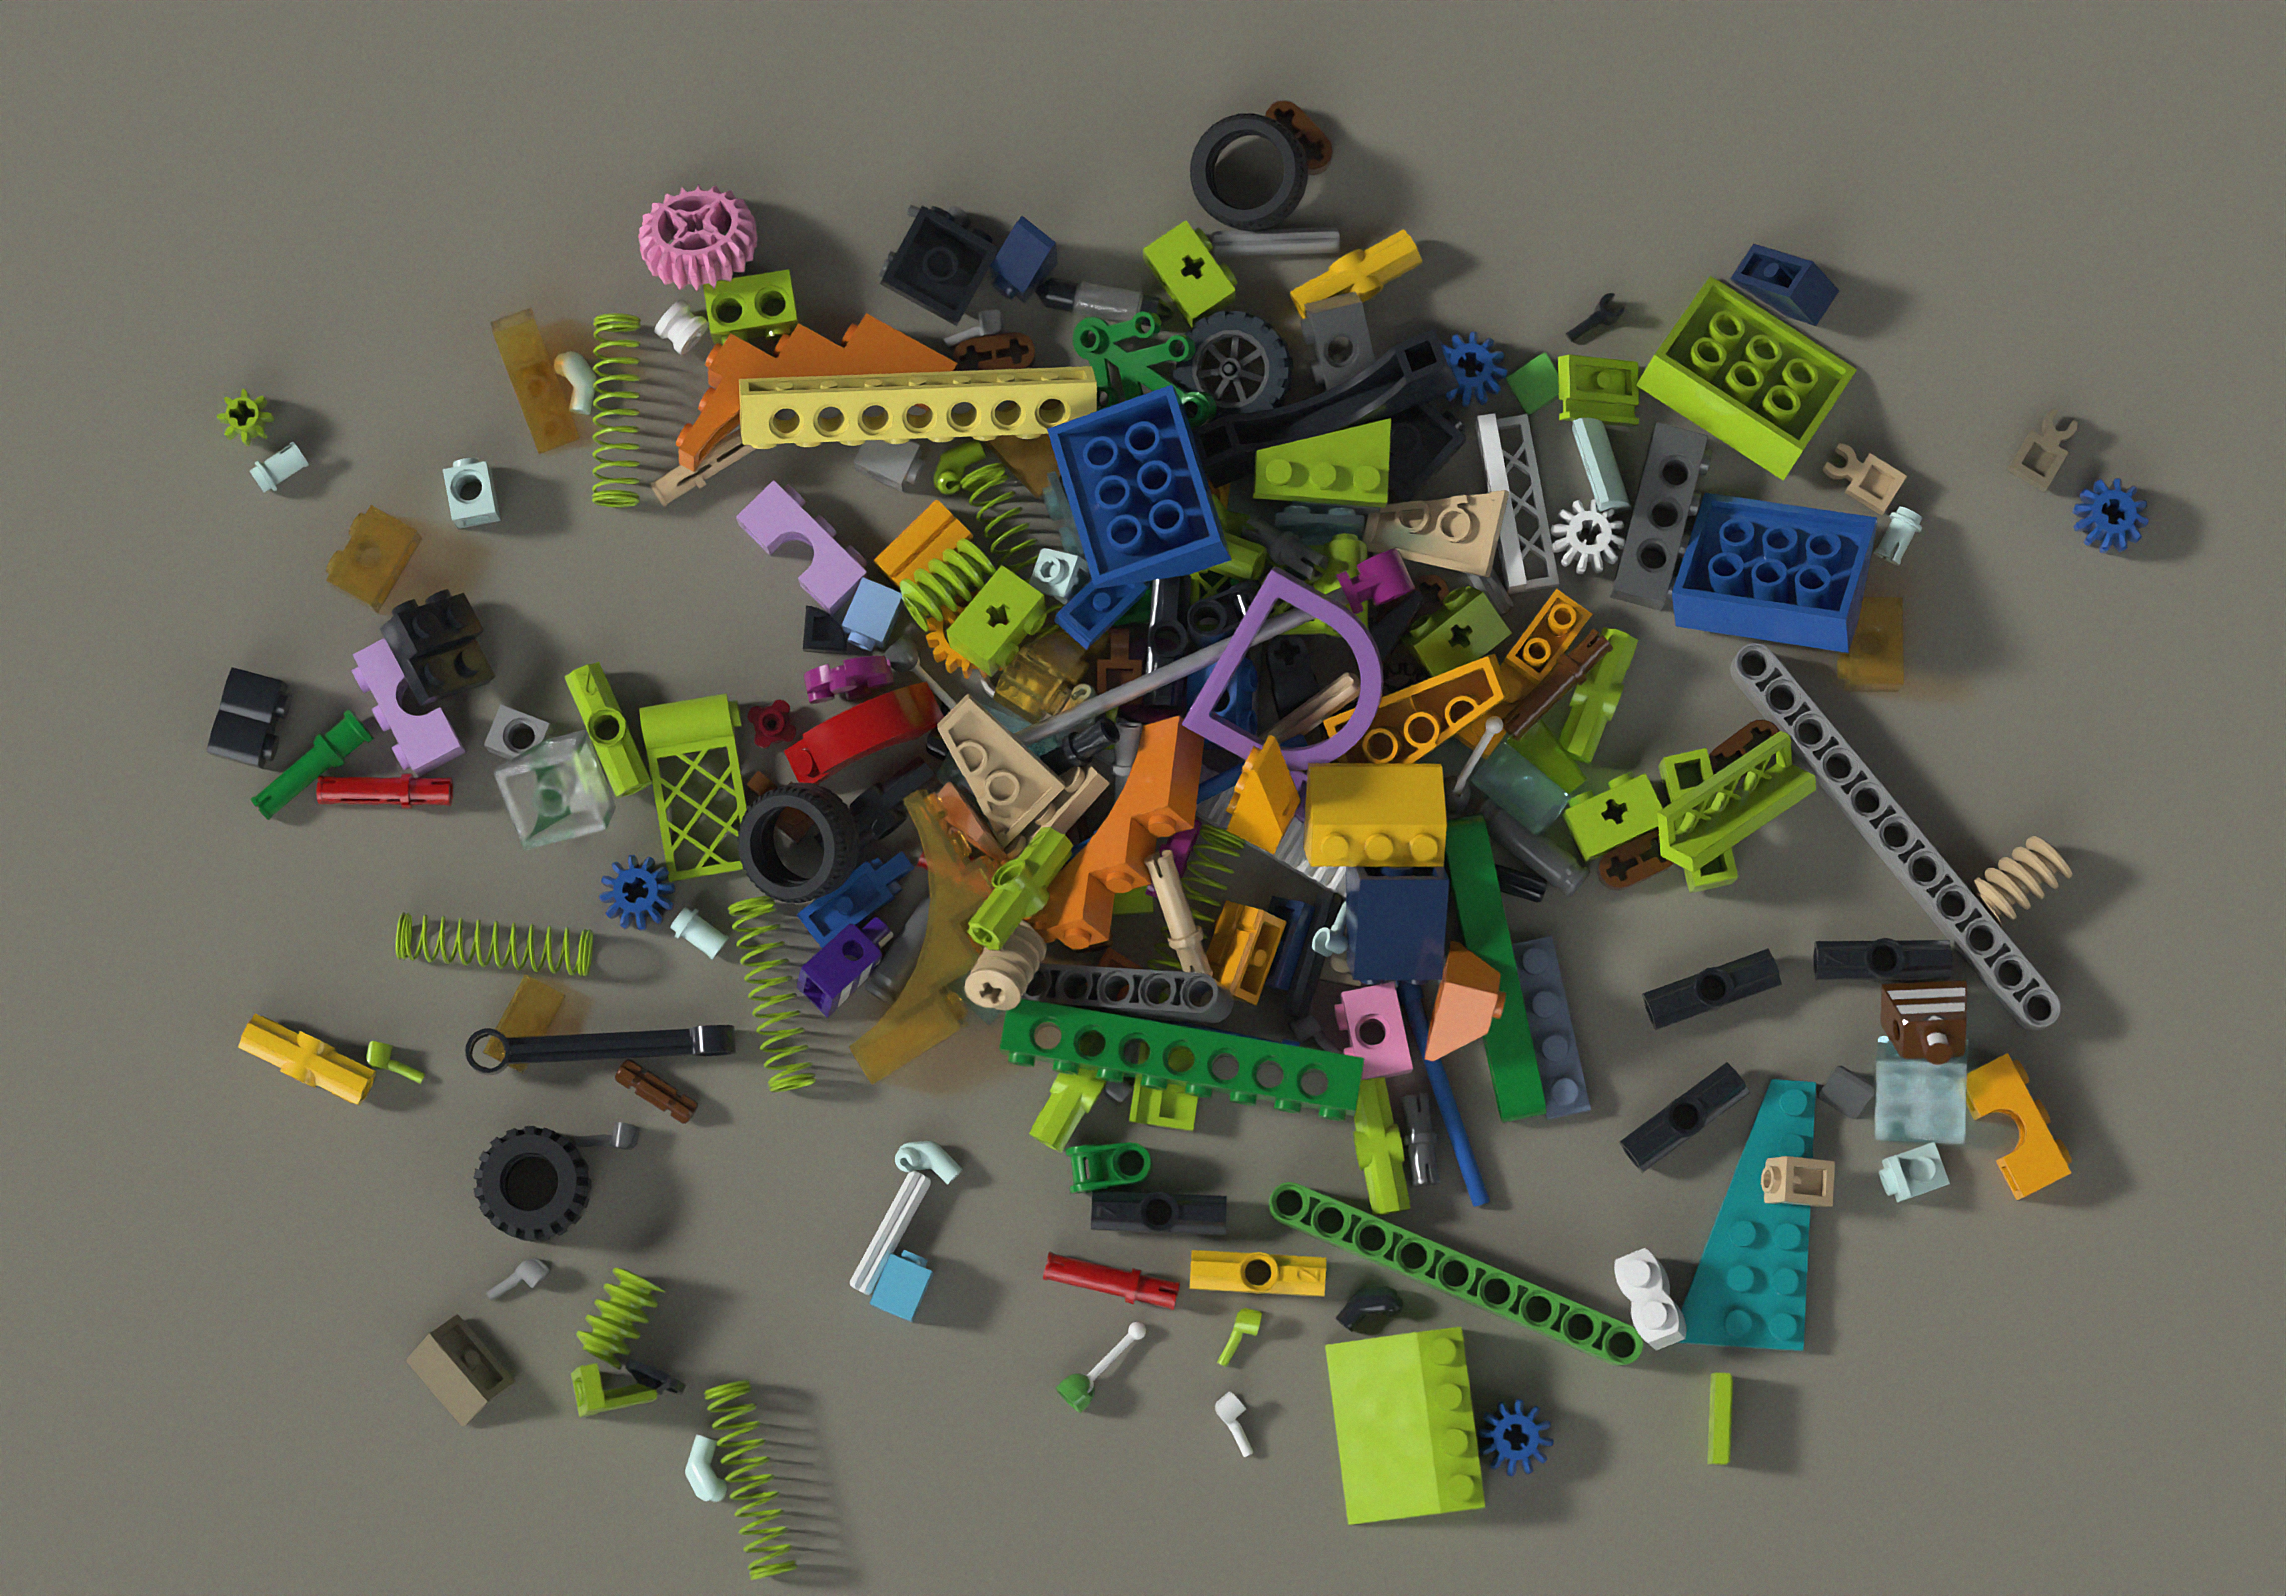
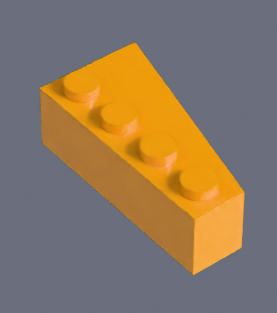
M1492 654L1382 697L1372 724L1351 749L1337 758L1339 763L1415 764L1511 695L1496 655ZM1356 708L1323 720L1329 738L1347 724Z

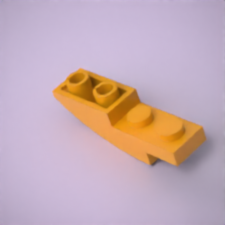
M1556 588L1500 666L1511 695L1454 735V737L1474 751L1486 731L1485 723L1487 719L1492 716H1497L1500 719L1504 718L1557 666L1556 660L1562 654L1565 655L1591 618L1592 613ZM1503 728L1499 733L1493 735L1481 757L1486 760L1490 757L1507 734Z

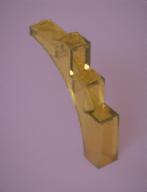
M926 789L917 790L903 799L918 829L928 865L930 906L926 937L915 970L898 1000L872 1029L849 1046V1049L872 1085L883 1081L969 1026L964 1018L969 1014L964 1002L956 992L949 994L946 987L970 973L976 965L978 958L984 952L985 946L975 942L968 933L970 926L967 921L973 918L995 889L991 883L996 871L1003 866L998 859L991 861L988 855L980 856L971 862L968 855L972 853V850L967 840L960 831L952 832L944 819L948 815L945 805L936 793L929 795Z

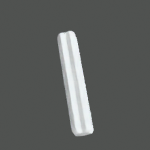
M915 1170L908 1173L850 1280V1285L854 1289L866 1295L873 1292L890 1254L894 1253L931 1185V1180L927 1176Z

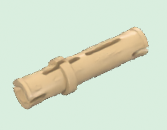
M739 428L717 443L695 472L680 465L649 484L663 507H665L669 502L695 486H698L700 489L707 485L706 479L740 460L756 448L751 445H742L741 430Z
M1163 850V857H1160L1159 851L1147 856L1144 862L1148 867L1170 931L1168 938L1170 948L1176 949L1183 972L1204 973L1212 976L1213 971L1210 968L1201 942L1204 934L1202 928L1195 924L1173 859V853L1171 850Z

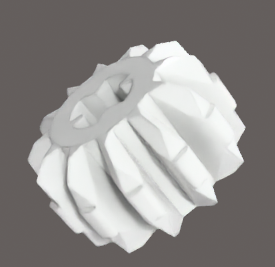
M1595 499L1591 500L1588 511H1585L1580 500L1573 502V514L1561 509L1557 517L1563 525H1552L1550 534L1561 538L1552 544V551L1557 553L1567 551L1561 560V565L1564 567L1570 565L1573 559L1579 561L1576 568L1578 574H1584L1588 562L1591 563L1595 573H1601L1603 570L1602 559L1610 564H1614L1618 556L1613 549H1622L1625 545V539L1614 535L1623 530V522L1615 521L1609 523L1608 521L1613 516L1615 510L1610 508L1602 514L1598 513ZM1582 529H1590L1589 534L1593 531L1596 532L1597 536L1593 545H1586V539L1583 542L1579 541L1578 538Z

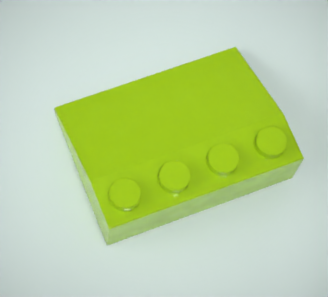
M1710 275L1658 348L1636 386L1784 481L1857 369Z
M1462 1326L1325 1345L1348 1525L1486 1508Z

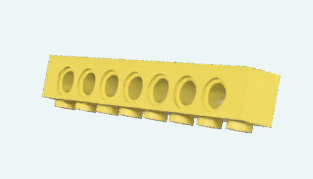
M1092 366L739 379L742 445H751L757 449H770L777 446V444L795 443L800 447H816L821 442L839 441L843 445L857 446L865 443L866 440H884L890 444H903L910 439L928 438V440L933 442H948L953 440L954 437L969 436L976 440L989 441L996 439L998 435H1016L1022 439H1035L1042 434H1048V428L1096 412L1097 381ZM1048 399L1061 401L1060 405L1053 410H1043L1040 408L1041 404ZM1011 400L1017 403L1011 411L1000 412L996 410L998 404L1003 401ZM960 402H968L973 405L968 412L963 414L952 411V408ZM915 404H925L929 407L921 415H912L907 412ZM873 405H878L885 409L882 414L876 417H869L863 414L865 409ZM827 407H835L840 410V413L831 419H826L819 415ZM781 409H792L796 412L795 416L789 420H779L774 416Z

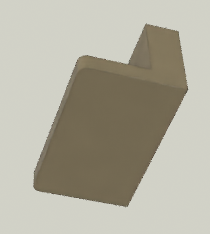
M458 1314L430 1332L407 1358V1363L463 1427L469 1424L486 1405L505 1393L516 1382Z

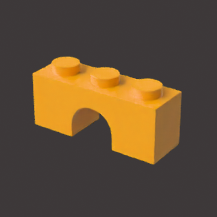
M2007 1053L1954 1081L1974 1121L1989 1113L1998 1112L2008 1115L2016 1123L2019 1130V1140L2015 1149L1996 1160L2016 1200L2024 1198L2071 1174L2068 1164L2072 1162L2071 1156L2060 1139L2054 1141L2046 1126L2051 1122L2049 1114L2039 1099L2033 1101L2025 1086L2029 1083L2028 1075L2018 1059L2012 1061Z

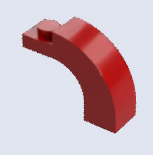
M927 681L890 691L837 714L802 734L804 738L784 750V753L798 783L818 785L848 765L874 752L899 743L916 740L935 728L944 716Z

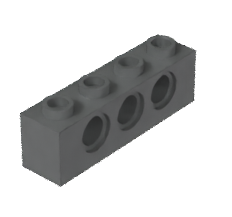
M1659 422L1656 423L1610 598L1659 611L1662 610L1666 599L1673 601L1672 591L1678 576L1673 574L1677 557L1684 558L1691 533L1684 532L1687 516L1696 517L1702 492L1694 490L1698 474L1706 476L1713 450L1705 448L1708 435ZM1668 467L1679 468L1685 475V482L1681 485L1669 484L1663 477V470ZM1659 508L1667 509L1673 514L1675 523L1669 527H1661L1653 521L1652 512ZM1647 550L1659 552L1663 557L1664 565L1658 569L1646 567L1641 560V553Z

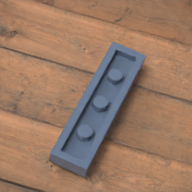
M1549 936L1512 944L1547 1113L1545 1118L1550 1120L1590 1111L1591 1107L1553 938Z

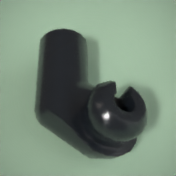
M1388 1286L1361 1288L1335 1319L1347 1330L1353 1332L1367 1314L1382 1313L1388 1318L1396 1317L1402 1311L1403 1300L1397 1296L1395 1289Z

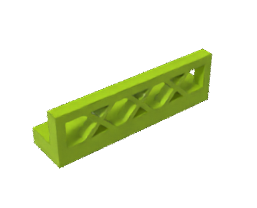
M1779 731L1657 812L1661 856L1694 873L1816 790L1815 775L1792 764L1791 735ZM1776 753V764L1764 771L1771 756ZM1748 772L1742 786L1734 791L1740 777ZM1718 792L1711 807L1703 812L1710 796ZM1687 812L1680 828L1675 831L1674 820Z

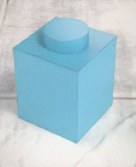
M903 1250L901 1257L890 1254L869 1304L913 1323L934 1274L933 1271L925 1268L928 1260L906 1250Z

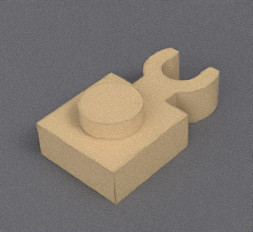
M1839 443L1835 452L1845 458L1846 466L1837 468L1827 462L1823 472L1832 479L1839 480L1845 478L1851 483L1845 493L1882 516L1907 475L1871 453L1862 463L1857 460L1856 454L1850 446Z

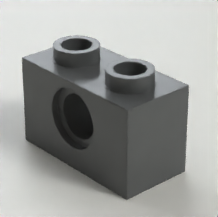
M1355 291L1304 304L1307 318L1300 319L1306 345H1314L1316 359L1310 361V368L1315 386L1323 385L1324 390L1327 391L1361 373L1375 362L1363 304ZM1337 337L1348 338V345L1343 352L1339 354L1328 352V346L1333 339Z

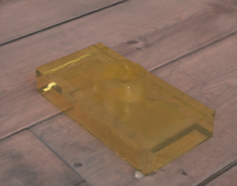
M525 974L495 1030L500 1031L506 1038L545 1036L566 996ZM491 1036L483 1053L499 1062H502L505 1057L506 1050H504L503 1043L497 1037ZM529 1063L509 1064L508 1067L524 1074Z

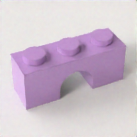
M773 480L736 516L739 526L769 555L788 541L798 540L808 544L814 550L813 561L808 569L798 577L801 587L829 615L833 616L856 593L862 577L869 579L867 571L864 569L868 563L851 545L844 550L833 539L837 532L821 515L818 514L813 519L802 508L806 501L793 487L787 484L782 489Z
M385 638L353 654L358 667L351 671L362 692L366 693L371 690L378 705L373 707L372 711L382 730L385 732L391 729L396 737L398 744L393 746L392 750L403 770L411 767L415 774L420 777L466 753L447 715L440 707L421 716L410 715L404 711L402 698L409 683Z

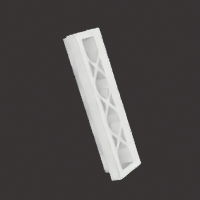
M1495 413L1478 416L1475 428L1487 493L1501 490L1509 491L1497 544L1506 592L1509 595L1559 586L1528 414L1496 419ZM1520 427L1523 444L1516 454L1512 456L1501 448L1498 430ZM1523 452L1525 453L1527 466L1518 460ZM1504 460H1506L1507 462H1509L1508 465L1506 466V468H1505ZM1513 466L1529 476L1531 486L1522 499L1509 490L1507 474ZM1531 494L1535 508L1526 503ZM1512 502L1517 505L1514 510H1513ZM1521 508L1537 518L1538 530L1530 541L1517 533L1515 517ZM1539 536L1543 551L1534 545ZM1520 544L1525 547L1522 552L1520 549ZM1529 551L1545 561L1548 577L1526 580L1523 559Z

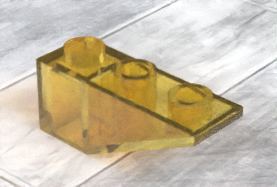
M532 307L490 322L493 336L538 453L540 454L579 440L580 437Z
M1064 629L1024 645L1000 676L993 700L1031 724L1042 721L1047 713L1051 716L1056 715L1067 697V693L1064 690L1070 683L1075 686L1079 684L1090 663L1086 662L1092 653L1097 656L1102 653L1111 638V633L1106 631L1087 650Z

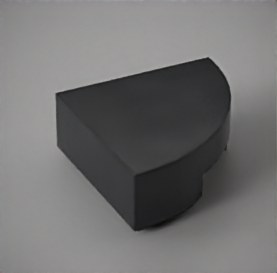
M806 605L803 651L847 654L846 638L837 621L822 609Z

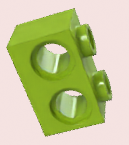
M789 269L732 278L731 282L719 280L716 282L715 289L709 283L703 284L710 334L714 344L722 343L723 346L730 333L747 343L749 338L765 336L766 340L776 341L780 340L784 333L791 336V332L794 331L799 323L793 282ZM779 299L786 305L783 312L779 315L768 316L762 312V308L767 301ZM728 306H736L742 310L741 317L733 323H725L719 319L720 312Z

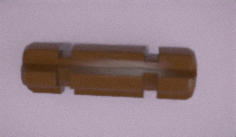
M626 1059L617 1070L615 1075L616 1082L627 1089L634 1087L636 1089L635 1094L663 1112L667 1109L670 1110V1116L682 1124H686L693 1117L698 1107V1103L686 1094L679 1096L677 1094L678 1089L650 1071H647L646 1074L641 1071L643 1069L642 1066L631 1059Z

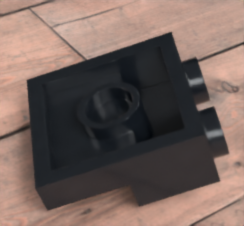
M922 205L884 274L880 285L957 326L999 247L992 244L993 238L984 231L974 227L967 230L954 223V216L944 209L932 206L929 209Z
M1432 399L1382 419L1391 418L1388 488L1404 502H1409L1434 474H1437L1466 443V436L1461 433L1465 426L1447 410L1441 415L1429 404Z
M445 589L428 597L425 600L426 604L418 606L415 599L408 600L395 607L391 611L393 617L380 628L420 706L487 685L496 677L476 640L484 629L465 593L452 596L450 591Z

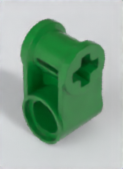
M1138 1143L1091 1144L1065 1149L1066 1156L1071 1158L1073 1185L1069 1187L1070 1194L1091 1193L1092 1191H1105L1115 1187L1138 1185L1149 1178L1153 1169L1151 1155ZM1129 1152H1137L1144 1158L1142 1171L1134 1176H1127L1120 1170V1160ZM1086 1159H1088V1165H1089V1174H1090L1089 1179H1087V1173H1086V1164H1085V1160H1086Z

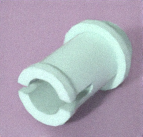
M291 442L289 446L264 462L260 463L258 460L254 462L256 467L251 469L250 473L265 493L269 489L276 491L277 487L275 485L303 467H307L309 464L296 444Z
M1902 506L1898 507L1896 513L1891 512L1889 517L1892 521L1878 548L1874 551V554L1879 558L1884 556L1886 557L1885 561L1897 566L1900 565L1901 559L1915 532H1921L1922 527L1919 524L1923 519L1919 514Z
M685 906L670 928L676 932L675 937L677 939L682 936L713 960L729 937L698 916L699 910L695 908L692 911Z

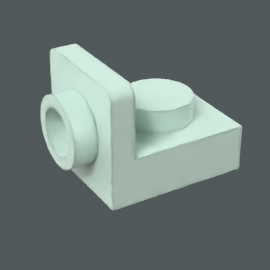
M1043 548L1038 556L1029 584L1042 594L1053 596L1066 605L1092 578L1087 562L1081 557Z
M1935 1142L1882 1160L1884 1169L1879 1170L1885 1192L1888 1196L1894 1194L1897 1203L1950 1184Z

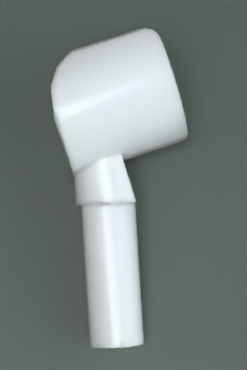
M1227 1392L1216 1402L1215 1411L1228 1426L1229 1430L1232 1431L1243 1457L1254 1453L1242 1426L1236 1420L1246 1408L1232 1392Z

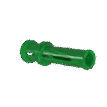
M350 709L343 713L344 719L325 735L319 733L315 737L316 740L313 741L315 746L260 793L250 799L255 807L258 806L260 808L258 810L267 820H270L275 813L331 766L334 768L343 766L346 763L345 757L364 741L370 743L375 739Z

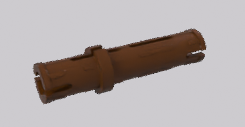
M1592 629L1590 634L1567 656L1562 654L1556 660L1558 665L1515 708L1501 719L1503 729L1509 735L1513 734L1514 740L1520 742L1522 737L1576 684L1581 686L1587 680L1586 674L1606 654L1613 650L1612 645L1603 635L1599 638L1600 633L1597 630Z

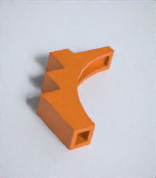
M867 313L859 325L852 323L841 341V346L798 323L791 336L787 333L783 334L775 347L773 356L730 333L723 346L717 343L706 360L708 384L712 387L708 388L700 401L698 410L701 411V414L694 425L688 422L677 438L676 446L679 447V464L695 472L713 447L740 424L739 379L957 371L958 363ZM915 404V405H914V406L919 407V408H921V409H923V410H926V411H927L928 408H929V407H928L927 405H925V404Z
M1180 715L1143 726L1135 761L1126 784L1108 817L1087 845L1055 876L1046 888L1050 893L1047 904L1036 914L1023 919L1031 925L1045 943H1051L1055 939H1059L1066 946L1074 950L1084 949L1089 945L1109 940L1114 896L1116 893H1126L1132 889L1151 884L1152 879L1144 859L1155 853L1157 838L1169 837L1174 833L1194 828L1205 737L1183 726L1184 719Z

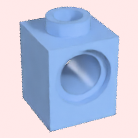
M862 577L842 623L844 633L849 635L847 641L868 651H872L874 646L885 650L904 606L902 594Z

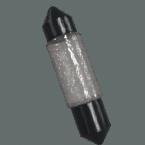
M1050 278L1037 287L1035 291L1046 308L1072 312L1074 315L1082 317H1099L1105 321L1115 323L1132 320L1134 315L1139 312H1154L1159 316L1162 324L1173 318L1174 314L1160 297L1145 295L1141 291L1086 281L1073 282ZM1145 317L1141 325L1151 327L1150 320Z

